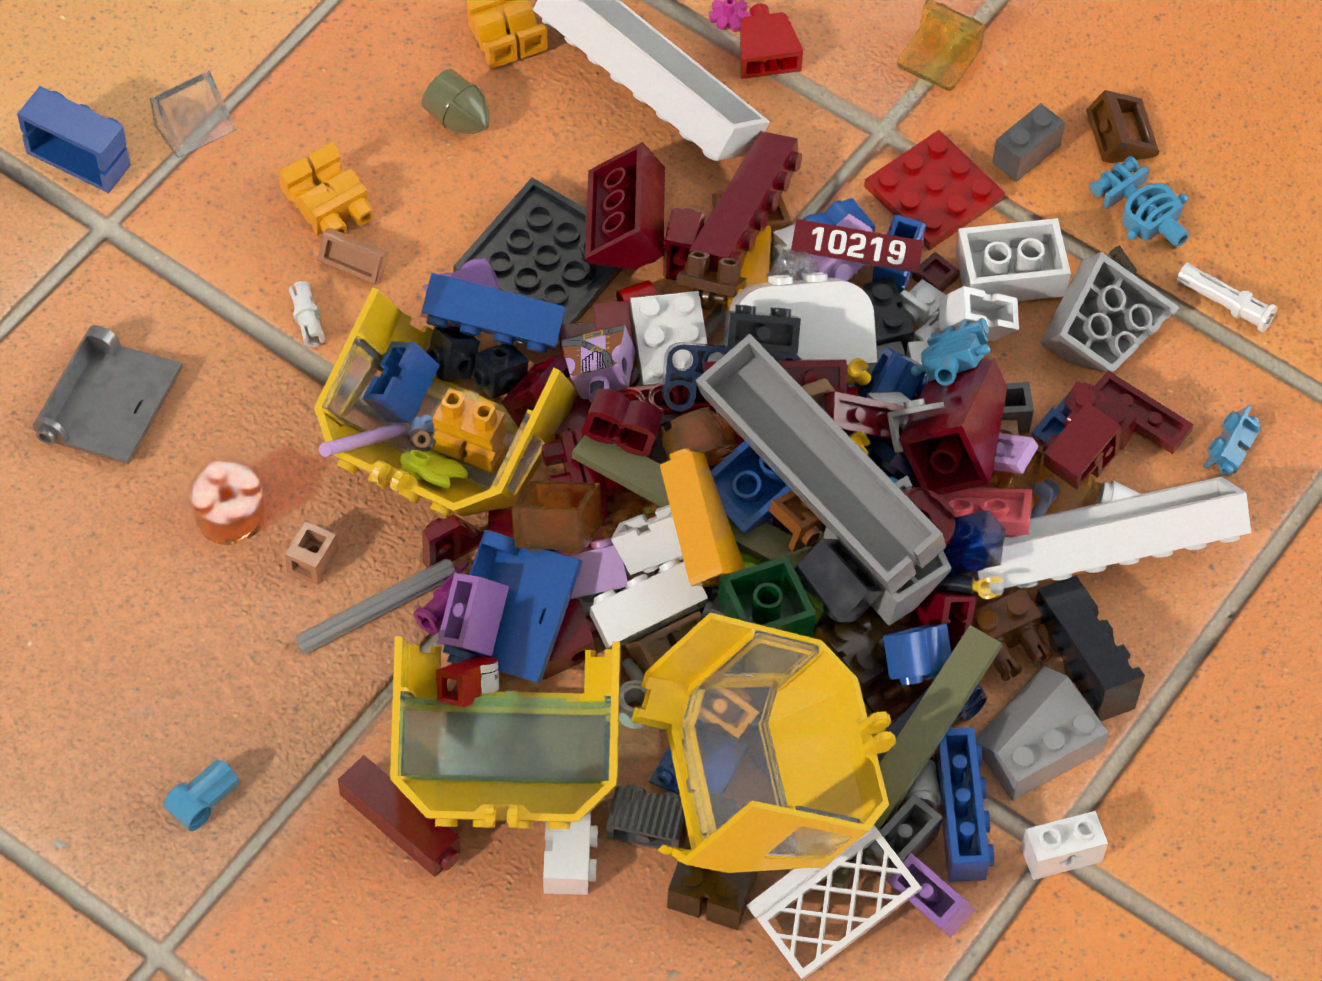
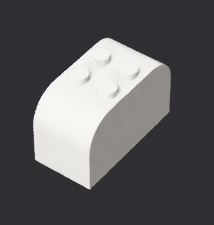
M823 272L803 273V280H793V277H789V275L768 276V283L753 284L744 288L735 296L730 305L729 311H735V305L757 306L756 313L770 314V307L792 309L791 315L801 318L798 354L796 355L802 360L846 359L847 365L856 358H862L866 363L877 362L873 305L868 295L860 287L845 280L828 278L827 274H823Z

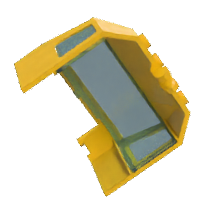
M395 636L390 780L426 818L435 819V826L458 827V820H473V827L495 828V821L499 820L507 821L509 828L533 829V821L548 822V829H570L571 822L581 821L617 788L621 673L620 642L612 641V649H605V657H596V650H585L583 694L518 691L492 692L482 694L474 699V704L463 708L437 701L436 670L441 668L442 647L430 646V653L419 652L420 645L409 644L402 636Z

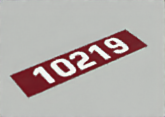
M796 219L791 251L918 273L924 241Z

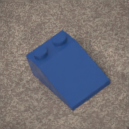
M746 441L740 444L711 470L727 517L744 535L773 518L774 515L768 511L772 501L792 491Z

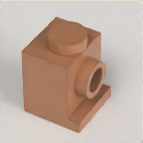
M305 521L285 552L287 572L319 585L323 572L338 549L336 534L324 525H313Z

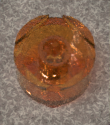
M709 407L686 413L671 420L672 428L666 432L663 426L658 430L668 461H670V454L681 449L690 448V451L704 453L708 466L714 464L717 466L739 446L731 425L719 413H710Z
M216 461L210 463L193 483L191 501L195 521L201 533L208 540L222 545L237 544V540L247 536L248 539L260 530L265 519V508L261 484L256 473L239 464Z

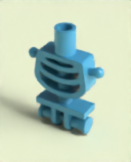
M1128 156L1122 164H1114L1111 167V172L1104 171L1101 173L1099 180L1092 181L1089 184L1091 192L1096 197H1101L1103 192L1107 189L1109 190L1105 193L1103 206L1106 209H1109L1124 197L1128 198L1122 216V223L1129 230L1127 232L1128 239L1134 240L1138 236L1144 241H1149L1161 233L1172 245L1178 248L1189 238L1190 233L1177 222L1180 219L1183 204L1188 201V196L1180 194L1177 197L1170 187L1162 183L1149 184L1138 189V187L1147 182L1149 169L1144 166L1139 170V164L1134 157ZM1135 207L1138 208L1136 215L1132 213Z
M980 318L979 321L970 324L968 321L961 322L957 330L951 325L944 332L938 334L936 332L931 333V338L927 339L929 347L921 353L922 364L919 366L914 365L911 368L912 375L918 376L925 371L929 381L936 379L941 385H950L954 382L957 373L975 368L983 356L990 353L986 337L989 334L986 320Z

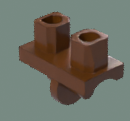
M695 250L688 255L685 268L677 274L676 284L692 287V292L699 291L702 309L710 311L715 302L725 304L727 296L734 298L739 289L746 287L747 278L740 277L739 260L722 258L718 263V271L708 269L710 255Z
M888 676L887 680L864 693L862 697L872 714L886 711L887 714H890L891 721L901 716L932 683L922 678L923 682L901 685L900 679H889Z

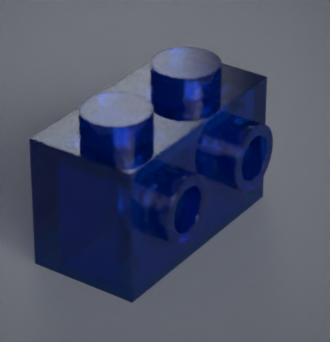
M988 510L955 517V529L952 540L943 550L951 566V570L946 576L981 571L985 568L1001 565L1006 529Z

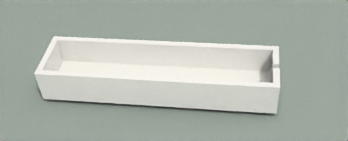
M537 0L533 11L542 17V22L545 25L563 34L567 43L580 48L587 54L589 61L602 66L610 73L611 79L630 89L638 101L647 103L652 107L660 119L674 125L680 130L679 134L683 138L694 142L702 148L703 154L709 159L720 161L745 156L760 131L765 132L770 124L769 120L620 0Z
M1217 477L1030 519L1029 535L1009 538L998 534H985L980 537L960 534L955 535L961 575L973 576L975 581H980L986 577L998 576L1003 582L990 583L989 588L992 593L1001 594L1005 591L1004 588L1013 586L1029 588L1038 585V581L1048 578L1065 580L1071 578L1072 573L1084 570L1089 573L1105 570L1107 565L1115 563L1132 565L1138 563L1142 557L1151 555L1157 558L1167 557L1173 554V550L1182 548L1199 550L1205 548L1207 543L1218 540L1224 543L1234 542L1240 539V535L1251 533L1246 492L1225 478Z

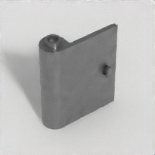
M91 325L33 423L36 437L49 445L56 443L129 465L180 374L183 365L177 361L123 347L113 332L102 326Z

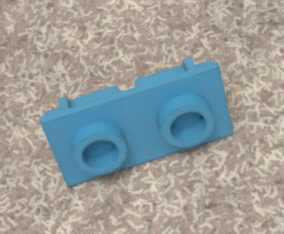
M1250 405L1238 412L1233 410L1226 416L1221 424V427L1224 428L1223 432L1213 440L1207 449V453L1210 455L1203 466L1204 468L1215 463L1219 466L1220 473L1225 476H1231L1232 473L1238 471L1247 453L1237 445H1241L1246 450L1249 449L1260 431V421L1254 416H1247L1251 409Z

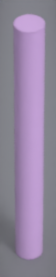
M396 423L320 444L319 453L323 457H328L404 436L407 429L403 423Z

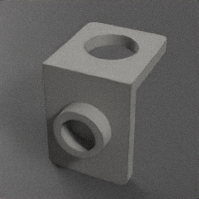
M924 398L903 402V410L887 413L895 453L904 452L899 442V425L903 431L908 421V415L944 408V402L925 405Z

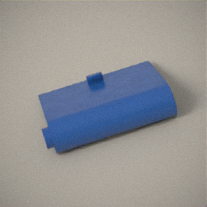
M484 530L469 575L479 576L509 586L493 654L489 657L497 658L498 671L541 684L583 561L524 544L493 531ZM444 645L442 651L449 655L447 662L452 664L472 657L487 656L466 652Z

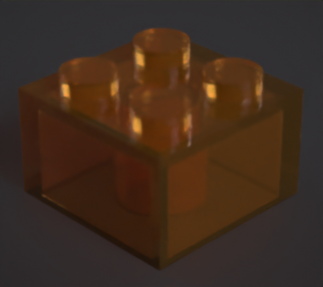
M531 481L512 507L515 548H527L530 552L554 549L562 550L566 554L585 551L603 523L600 483Z

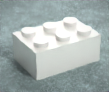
M1058 218L959 228L955 254L962 286L984 290L988 295L998 293L1016 297L1017 301L1063 297L1065 295L1071 271Z
M699 291L630 298V324L635 346L637 369L640 374V386L662 384L664 356L670 345L677 342L708 344ZM684 349L675 352L672 358L673 365L676 368L688 366L691 360L689 351Z
M679 558L670 560L659 567V574L650 578L647 577L646 573L628 581L625 587L626 590L615 594L612 589L594 598V605L590 606V617L606 649H612V641L620 642L621 647L705 607L708 597L703 587L690 585L684 561L680 562Z

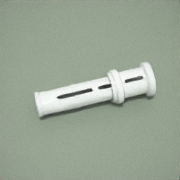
M1186 263L1178 274L1177 282L1192 288L1203 296L1231 310L1230 313L1234 318H1243L1256 325L1257 330L1261 333L1266 331L1275 317L1278 308L1276 305L1271 304L1269 306L1254 298L1253 293L1248 290L1240 292L1199 270L1190 263Z

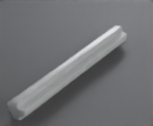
M444 559L297 634L296 643L302 653L307 654L441 585L456 571L455 566L450 559Z

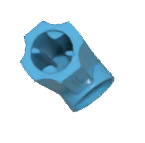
M216 759L189 784L181 783L174 787L166 796L163 807L189 831H195L208 820L213 807L240 784L239 778L226 762Z

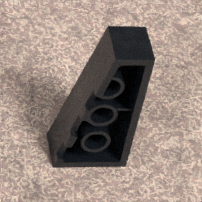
M1077 575L1039 588L1034 604L1042 614L1040 624H1044L1049 633L1048 641L1054 653L1060 654L1064 662L1063 666L1066 676L1070 678L1072 683L1075 682L1080 694L1099 720L1104 721L1135 709L1145 675L1140 667L1131 668L1128 662L1130 653L1125 645L1116 646L1112 626L1107 619L1099 621L1097 618L1099 614L1098 606Z

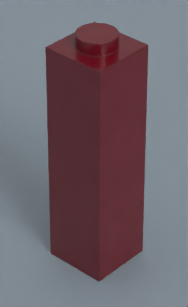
M363 755L338 778L340 796L434 877L443 869L449 870L460 857L459 836L449 827L435 826V819L426 818L390 780V777L366 756Z

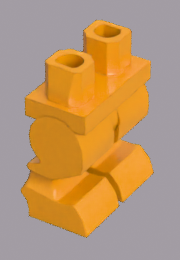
M466 0L468 26L471 32H473L475 39L479 42L480 50L485 53V60L490 69L518 60L517 54L522 59L548 50L547 28L544 24L537 25L533 7L529 0Z
M334 141L308 154V161L305 157H302L279 170L280 189L288 201L295 203V208L299 209L305 220L312 225V229L317 236L328 228L345 234L347 226L344 221L351 217L358 226H363L373 219V211L368 202L367 189L360 183L357 175L351 168L345 171L342 170L341 156Z
M449 389L432 418L434 429L436 430L433 436L436 441L432 450L462 463L464 461L469 466L495 475L509 450L508 445L502 443L506 434V425L503 423L505 413L495 409V405L485 401L480 403L463 397L462 392Z

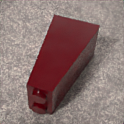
M995 358L982 360L975 368L957 373L954 382L950 385H941L936 379L932 381L928 379L919 399L924 398L925 405L944 402V408L911 414L899 438V442L923 492L926 489L941 495L990 484L1007 392L1006 382Z

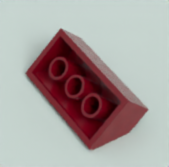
M643 142L588 170L585 260L588 263L636 270L664 256L665 166Z

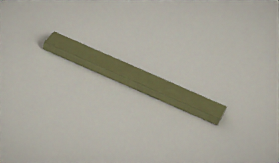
M584 435L572 451V458L660 507L669 505L660 464L646 456L628 453L616 444L597 442ZM728 518L739 550L762 563L788 555L795 568L813 549V547L804 546L793 552L788 548L792 536L767 522L744 535Z
M971 625L897 736L896 744L891 747L879 764L889 806L874 823L878 831L890 821L1002 648L1001 642ZM866 848L863 850L862 862L864 861ZM857 855L848 862L856 863ZM840 867L833 874L832 884L838 888L846 889L855 874V869Z

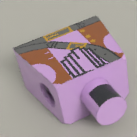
M625 325L562 340L569 374L580 398L589 399L592 403L597 389H610L618 392L629 386L635 346Z

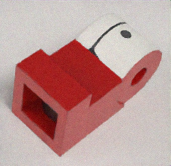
M477 656L437 669V701L465 708L474 704V699L482 694L497 691L499 689L497 658ZM448 679L456 680V684L451 691H448L447 688Z

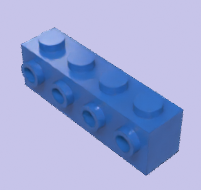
M431 272L420 317L427 318L426 324L435 327L446 328L448 323L459 326V332L479 337L480 332L494 335L493 341L513 345L515 340L526 343V349L546 354L547 349L554 350L556 347L565 306Z
M974 728L949 729L934 751L941 795L940 809L941 816H943L942 827L948 881L986 880L988 868L994 866L993 844H988L987 833H990V814L988 810L984 811L983 799H986L985 777H980L979 766H982L981 744H976Z

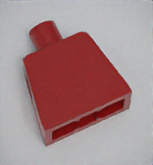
M762 3L752 6L749 10L750 16L742 18L740 25L741 79L802 71L803 48L787 14L783 12L770 14L768 6Z

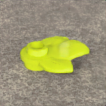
M411 450L410 452L403 453L400 457L401 470L406 471L417 480H426L441 487H450L449 478H467L468 472L463 465L437 452Z

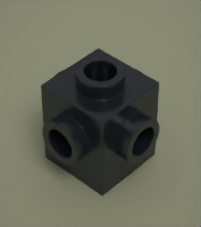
M434 327L430 346L426 353L440 365L436 372V377L442 381L455 382L456 379H471L475 354L478 353L480 341L474 336L459 332L460 327Z
M500 344L475 354L472 380L491 399L509 393L528 371L529 360L514 345Z

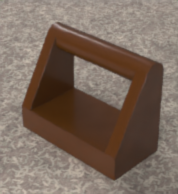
M1104 90L1086 109L1103 162L1119 163L1125 162L1128 156L1140 160L1159 155L1155 136L1141 98ZM1133 112L1142 142L1130 139L1122 113Z

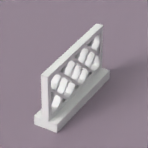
M873 825L866 834L824 868L793 869L746 906L777 945L799 977L804 980L921 891L922 887ZM874 841H877L884 850L882 867L862 864L863 850ZM857 855L856 863L848 862ZM889 858L898 869L888 868ZM840 867L855 869L852 890L832 887L833 874ZM861 870L881 872L879 893L858 890ZM887 873L903 875L911 885L899 896L884 894ZM827 878L826 886L818 885ZM810 890L825 891L822 912L802 910L804 895ZM831 892L851 895L849 916L828 913ZM857 896L878 898L876 913L870 918L854 917ZM883 899L892 900L882 908ZM797 901L796 909L788 908ZM781 912L795 914L793 935L777 933L769 922ZM801 915L821 918L819 939L798 936ZM827 919L848 921L846 936L840 941L824 940ZM853 922L862 923L852 931ZM782 939L792 940L790 950ZM797 941L818 944L816 959L804 968L795 958ZM823 945L832 946L822 954Z

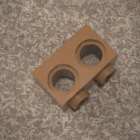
M700 610L692 612L625 645L632 660L640 667L644 675L656 661L701 621L702 615Z

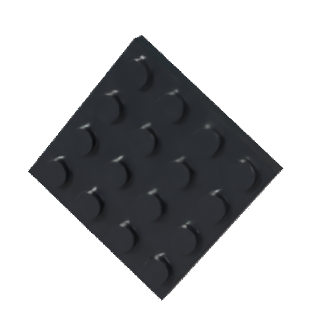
M531 177L453 266V272L462 269V265L470 260L486 258L495 272L502 291L565 306L562 324H576L623 268L588 263L585 260L587 209Z

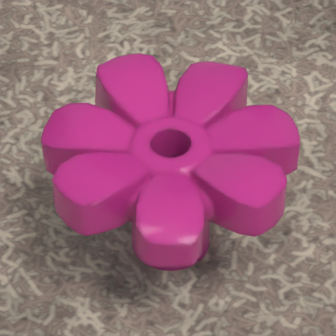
M715 0L712 2L713 11L709 12V21L717 23L716 27L720 30H726L729 25L732 32L740 31L741 19L750 16L746 12L748 9L747 3L743 0L737 3L736 0H724V2Z

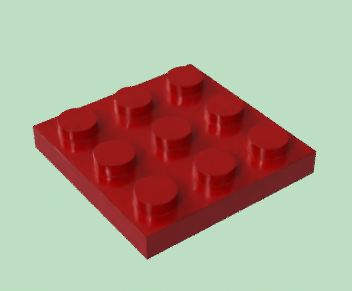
M937 130L867 177L864 183V187L893 216L900 215L926 224L923 245L929 251L956 233L959 228L965 227L1004 200L1005 194L991 178L940 130Z

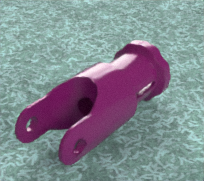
M469 562L464 563L454 573L461 574L469 565ZM454 573L433 592L434 597L423 608L419 607L413 613L419 626L433 635H436L441 629L440 625L443 621Z

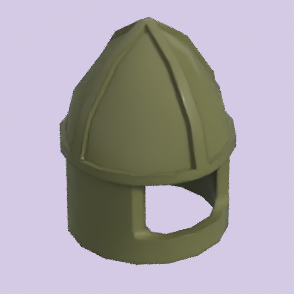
M447 69L441 72L424 92L422 107L438 119L444 128L461 134H475L489 127V109L485 96L478 86L468 82L455 70Z

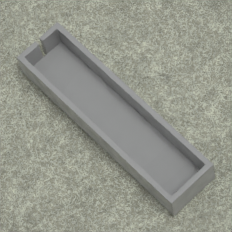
M751 334L747 335L696 379L702 396L891 595L916 574L914 568L916 564L922 569L946 548L943 533Z

